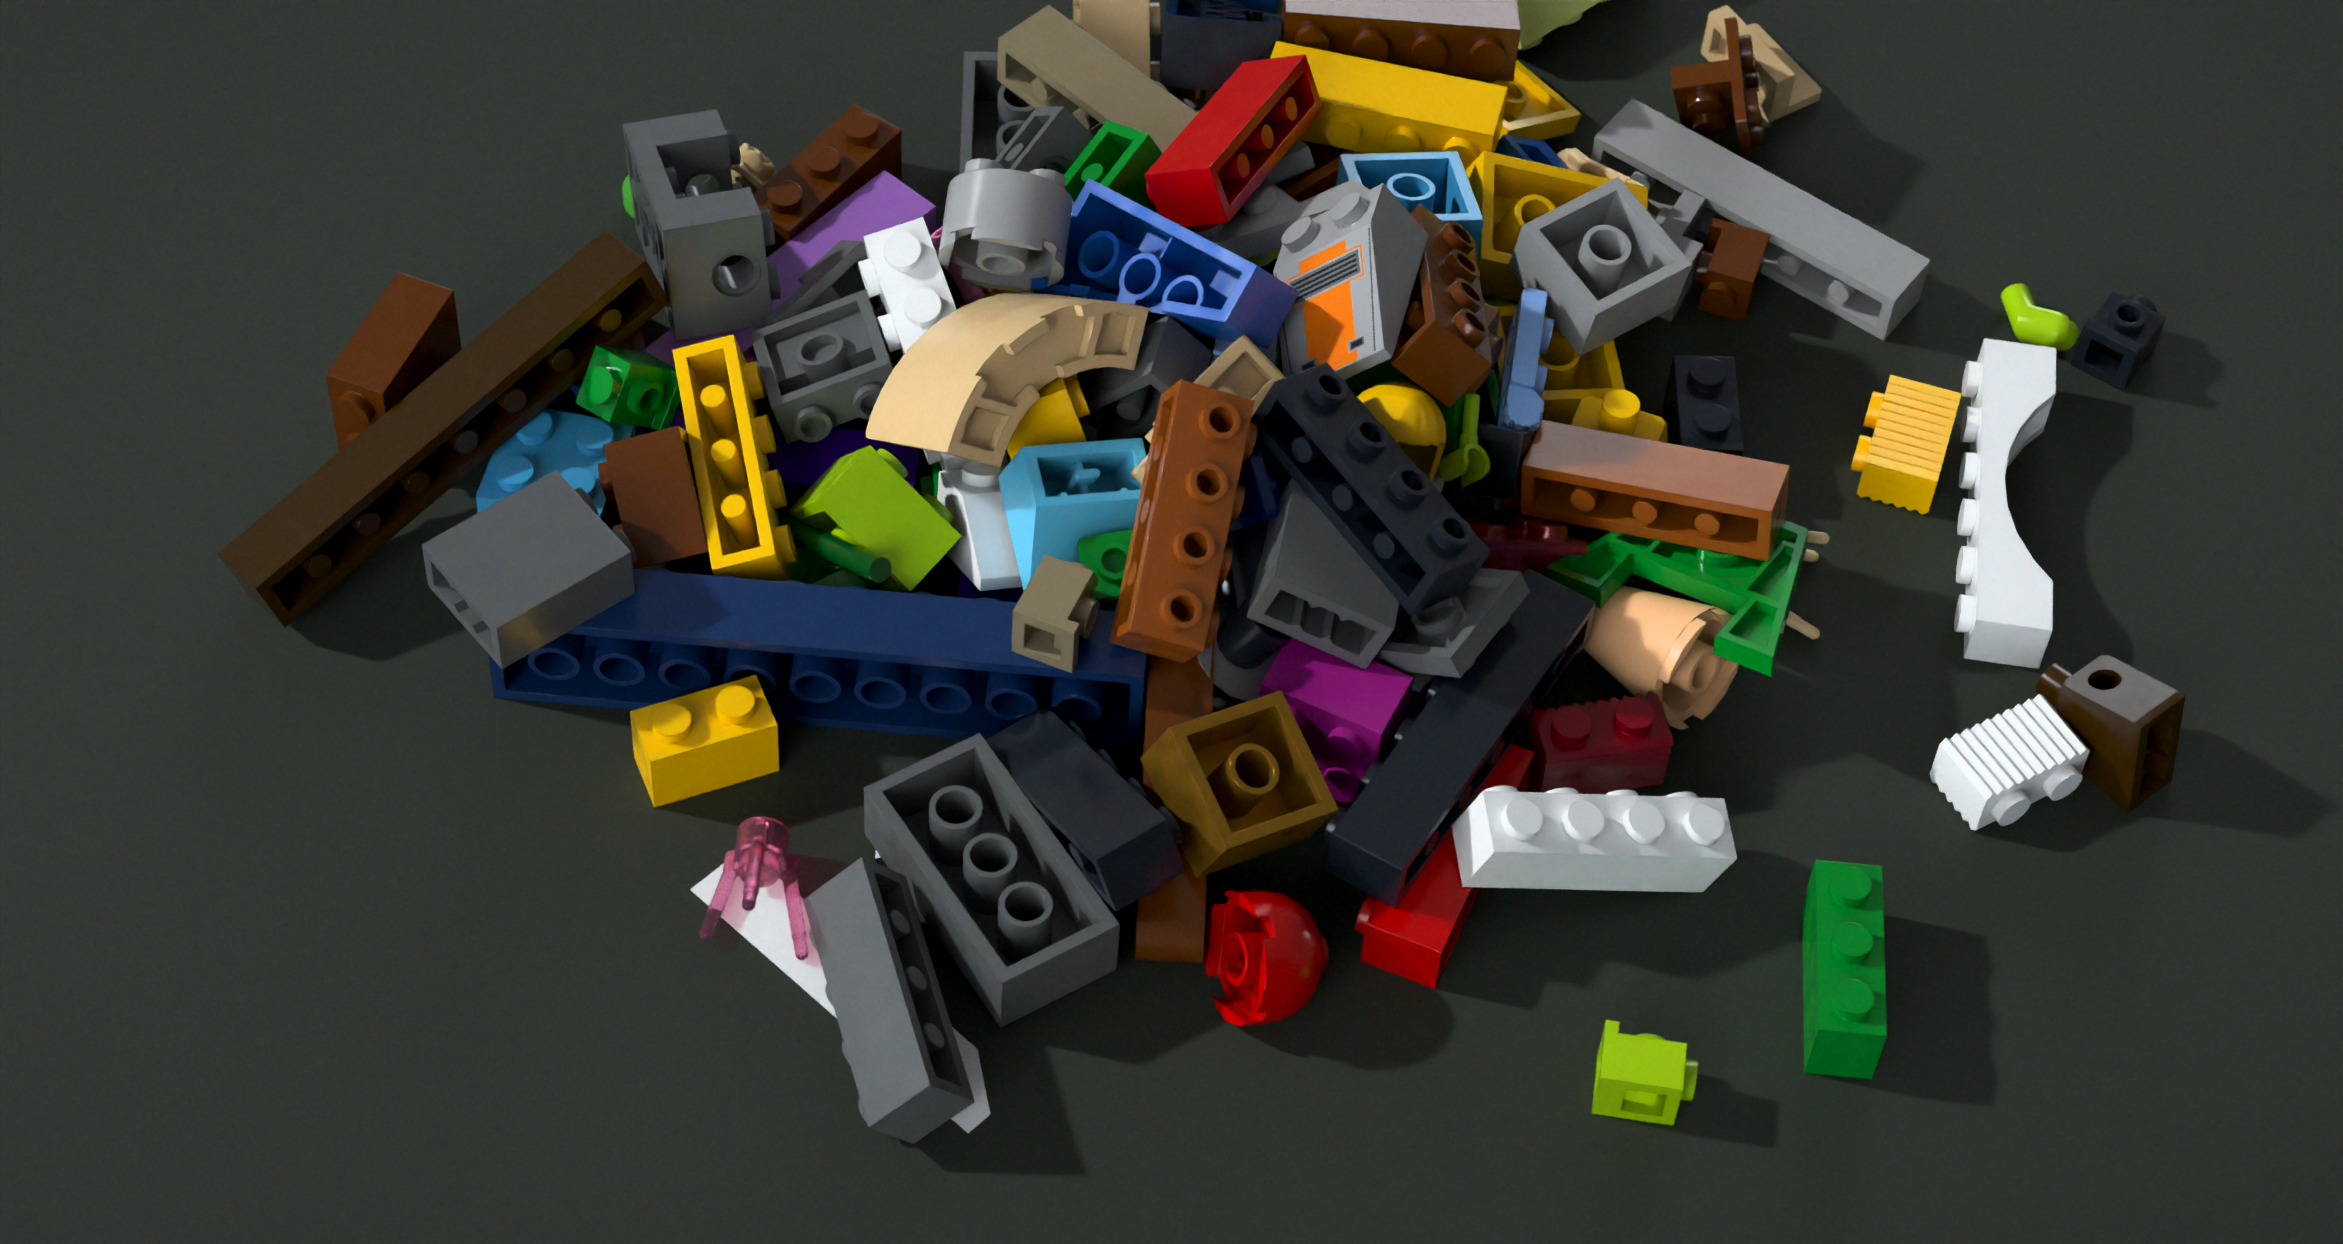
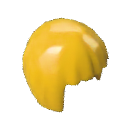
M1383 381L1365 389L1357 396L1358 399L1378 422L1387 429L1391 437L1417 467L1432 481L1446 443V423L1438 405L1427 392L1405 381Z

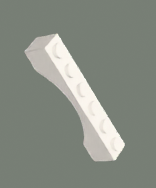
M1984 338L1977 362L1967 361L1965 366L1962 397L1971 398V406H1966L1963 413L1960 441L1970 443V452H1964L1962 457L1959 488L1969 489L1968 499L1963 498L1961 502L1957 534L1967 536V546H1961L1959 551L1956 583L1966 584L1965 595H1959L1954 619L1955 632L1964 633V659L2039 669L2053 630V581L2035 562L2017 533L2008 508L2005 484L2007 467L2027 444L2043 433L2056 394V348Z

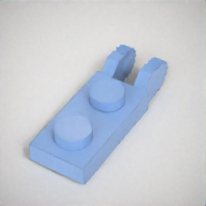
M1526 287L1521 293L1508 327L1495 425L1533 432V438L1534 430L1537 431L1543 417L1542 413L1545 402L1541 399L1547 377V366L1539 365L1538 359L1539 354L1545 355L1548 350L1554 319L1544 317L1548 292Z

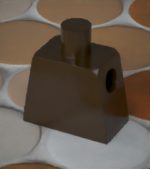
M2110 655L2097 657L2076 673H2073L2060 663H2055L2045 670L2038 680L2036 694L2043 695L2051 705L2057 708L2059 715L2089 748L2090 752L2082 773L2114 802L2129 813L2172 781L2185 703L2184 694Z

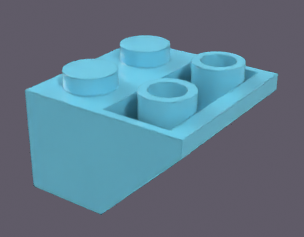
M1142 438L1021 447L999 475L998 481L1023 591L1045 554L1067 562L1080 563L1077 548L1080 538L1133 529L1142 484L1130 472L1146 457Z

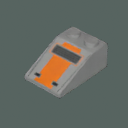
M1384 183L1362 194L1358 192L1350 193L1338 201L1332 209L1312 219L1310 217H1302L1290 225L1284 232L1281 239L1282 246L1273 274L1276 278L1300 292L1279 328L1282 369L1285 377L1327 362L1345 380L1392 358L1429 235Z

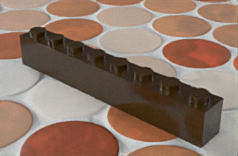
M605 230L218 553L246 593L284 628L291 624L585 375L596 345L617 348L670 303L646 259Z

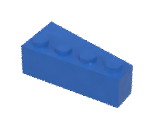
M1090 178L1086 181L1073 204L1065 269L1062 279L1056 284L1047 287L1048 276L1033 278L1031 289L1037 293L1129 303L1147 307L1149 311L1145 326L1169 315L1192 335L1234 342L1239 336L1245 334L1257 347L1263 348L1270 346L1300 293L1256 264Z

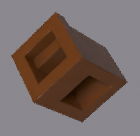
M1713 218L1706 248L1701 253L1693 282L1703 286L1698 310L1744 323L1762 272L1770 233Z

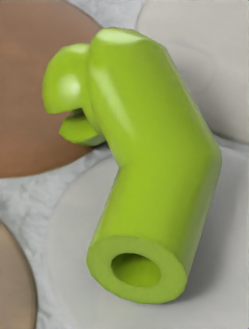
M2012 284L2003 290L2001 300L2013 332L2019 341L2024 344L2053 347L2058 351L2069 350L2075 345L2079 335L2078 327L2075 322L2069 320L2067 315L2059 311L2037 307L2026 284Z

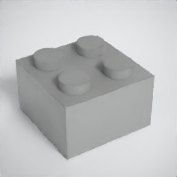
M1618 176L1522 225L1508 269L1525 289L1529 287L1548 292L1545 314L1548 318L1554 319L1556 328L1579 356H1582L1675 307L1692 263Z

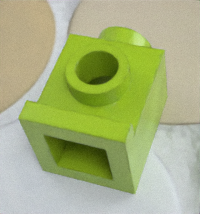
M1606 1020L1597 1054L1591 1114L1674 1126L1680 1101H1692L1696 1086L1698 1061L1686 1059L1687 1043L1668 1041L1655 1034L1619 1033V1021Z

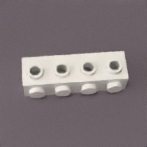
M923 217L863 236L868 259L858 262L861 277L869 298L880 295L886 311L885 315L879 316L877 319L888 352L900 350L902 357L923 333L942 318L957 310ZM923 449L928 464L940 462L942 470L962 469L965 463L973 462L945 453ZM1006 450L1001 466L1007 465Z
M1495 786L1482 791L1451 826L1462 887L1703 893L1737 859L1724 798H1698L1695 793L1687 791L1676 792L1666 796H1638L1636 791L1627 789L1612 791L1604 795L1579 794L1576 789L1567 787L1556 788L1542 793L1518 792L1513 786Z

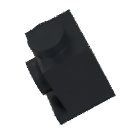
M2112 291L2093 318H2088L2083 325L2070 365L2124 392L2155 350L2166 317L2158 314L2155 305L2144 296L2130 295L2125 297ZM2100 344H2103L2123 354L2122 361L2120 362L2097 350Z

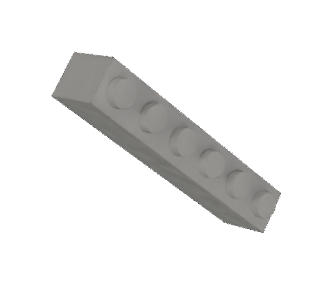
M1632 98L1594 137L1591 159L1648 187L1649 212L1658 216L1663 207L1671 210L1684 189L1705 197L1698 239L1707 243L1713 218L1770 233L1761 272L1763 275L1884 341L1920 300L1931 262L1930 259Z

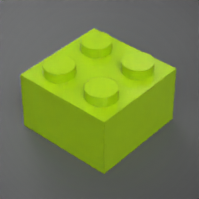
M871 445L837 458L787 512L798 520L887 558L891 563V573L884 582L876 583L863 577L866 584L865 588L870 590L911 592L962 537L950 525L953 521L950 511L932 495L924 494L921 496L904 479L908 472L903 464L885 449L879 448L876 451Z

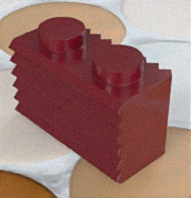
M1651 691L1648 692L1646 697L1638 693L1634 697L1624 695L1621 700L1611 697L1608 703L1599 699L1596 704L1587 700L1583 706L1575 702L1572 706L1568 707L1562 704L1558 710L1549 706L1545 712L1536 708L1532 714L1525 748L1535 752L1530 774L1533 791L1545 793L1552 789L1567 787L1576 789L1579 794H1600L1664 784L1663 777L1666 776L1665 769H1668L1667 761H1669V754H1671L1673 738L1658 695Z

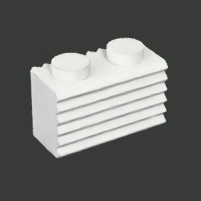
M2038 694L2033 700L2028 699L2022 705L2018 703L2013 709L2008 708L2003 714L1997 713L1992 719L1987 718L1982 724L1977 723L1971 729L1966 728L1961 734L1956 733L1951 739L1945 738L1939 744L1929 775L1932 783L1938 785L1939 792L1945 793L1948 802H1953L1955 811H1959L1962 819L1968 821L1971 830H1978L1994 821H1997L2001 826H2006L2018 820L2029 809L2031 803L2046 796H2049L2053 801H2057L2072 793L2082 781L2083 776L2081 773L2090 750L2046 698Z

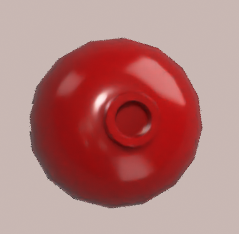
M1262 889L1228 890L1224 893L1229 898L1227 903L1213 905L1209 913L1204 936L1206 977L1219 976L1227 997H1212L1216 1009L1228 1023L1237 1026L1266 1025L1282 1021L1307 1006L1316 991L1322 972H1324L1328 964L1327 942L1319 932L1309 912L1299 901L1290 896Z

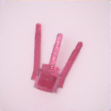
M759 816L746 819L738 826L735 849L725 854L723 872L700 929L699 936L702 940L707 941L712 938L738 876L744 882L742 907L746 911L754 909L759 887L771 886L780 878L783 881L795 956L800 961L808 958L807 935L797 880L799 858L788 852L790 833L782 822L774 818Z

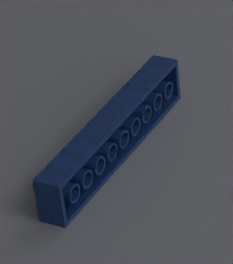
M633 569L634 594L504 669H501L488 654L494 698L636 710L756 675L776 723L967 739L980 733L986 740L1042 707L1047 706L1065 724L1074 721L1082 730L1094 751L1102 748L1106 752L1139 755L1148 656V653L1109 643L1116 609L1099 610L1097 620L1090 635L1086 639L1079 637L1078 664L1073 673H1069L1012 652L1013 609L1017 602L999 601L993 598L972 599L938 596L927 592L904 593L870 590L861 586L836 587L813 585L794 580L779 582L745 579L733 575L711 576L677 573L667 569Z

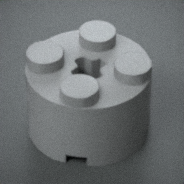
M984 158L967 161L964 173L954 177L948 185L938 254L940 264L948 271L951 261L962 267L960 279L978 286L998 290H1031L1032 279L1047 276V287L1059 282L1064 275L1073 199L1068 191L1065 190V177L1061 173L1050 169H1034L1029 173L1003 169V166L998 162Z

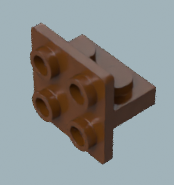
M1737 17L1725 18L1729 60L1670 67L1672 90L1681 125L1700 135H1715L1724 132L1729 126H1736L1742 158L1756 164L1754 146L1764 145L1765 140L1757 95L1759 82L1756 59L1753 54L1751 34L1740 35Z

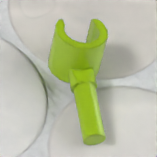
M1466 394L1464 397L1459 448L1441 457L1439 463V471L1443 480L1450 482L1461 476L1462 487L1482 479L1489 472L1491 465L1486 451L1478 445L1479 436L1477 431L1480 396L1477 394Z

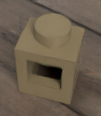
M1045 554L1013 609L1012 652L1073 673L1078 664L1079 637L1086 639L1090 635L1099 613L1100 602L1092 599L1093 592L1098 585V579L1094 571L1081 563L1067 562Z

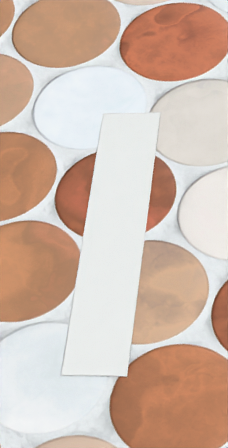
M745 847L690 889L836 1017L835 1010L825 992L827 982L819 954L810 940L809 930L811 927L803 902L804 898ZM953 1028L975 1102L951 1119L969 1133L991 1114L979 1051Z

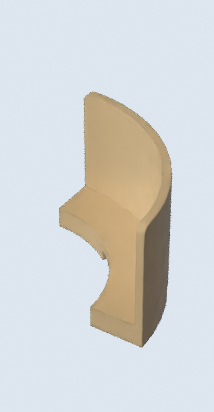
M1032 292L999 294L965 305L938 321L923 333L906 351L880 391L868 421L866 437L875 441L941 452L981 464L1001 467L1005 450L1012 434L1029 408L1040 397L1038 391L1046 384L1058 377L1067 378L1093 368L1115 367L1127 370L1135 369L1149 308L1129 303Z

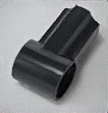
M1247 528L1243 531L1228 533L1225 546L1232 549V561L1227 578L1221 585L1226 618L1221 621L1216 638L1219 650L1224 657L1233 665L1243 669H1255L1292 638L1247 617L1256 572L1268 532L1267 530Z

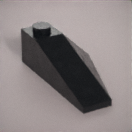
M1167 0L1163 23L1159 82L1165 87H1171L1170 93L1176 98L1205 99L1206 90L1218 91L1242 62L1253 61L1281 37V18L1276 16L1263 17L1262 11L1245 10V5L1232 0Z

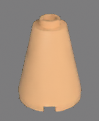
M1622 585L1601 609L1595 607L1589 639L1583 648L1633 696L1638 693L1646 697L1649 691L1658 695L1668 725L1679 730L1689 728L1683 721L1692 715L1703 720L1713 711L1726 694L1739 666L1737 663L1714 654L1715 636L1734 616L1723 608Z

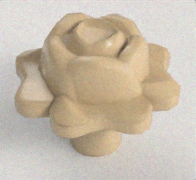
M743 143L739 147L741 164L731 166L732 183L741 182L743 188L750 187L752 193L755 194L772 178L775 169L769 158L758 148L750 147L748 143Z

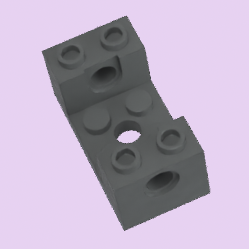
M717 109L622 124L636 232L647 262L670 300V303L664 308L675 339L682 340L768 325L765 319L772 314L771 300L781 298L776 265L774 262L767 263L765 246L775 244L773 222L769 208L759 209L750 187L743 188L741 182L732 183L731 166L741 164L739 142L735 129H725ZM697 175H711L710 178L701 185H687L688 182ZM730 256H743L736 264L730 266L720 265L723 260Z

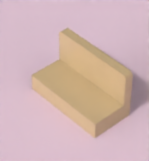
M1728 5L1709 12L1701 54L1709 62L1729 60L1725 18L1737 17L1740 35L1751 34L1759 82V91H1757L1759 110H1761L1762 117L1768 123L1820 100L1822 89L1758 24L1752 23L1747 25Z

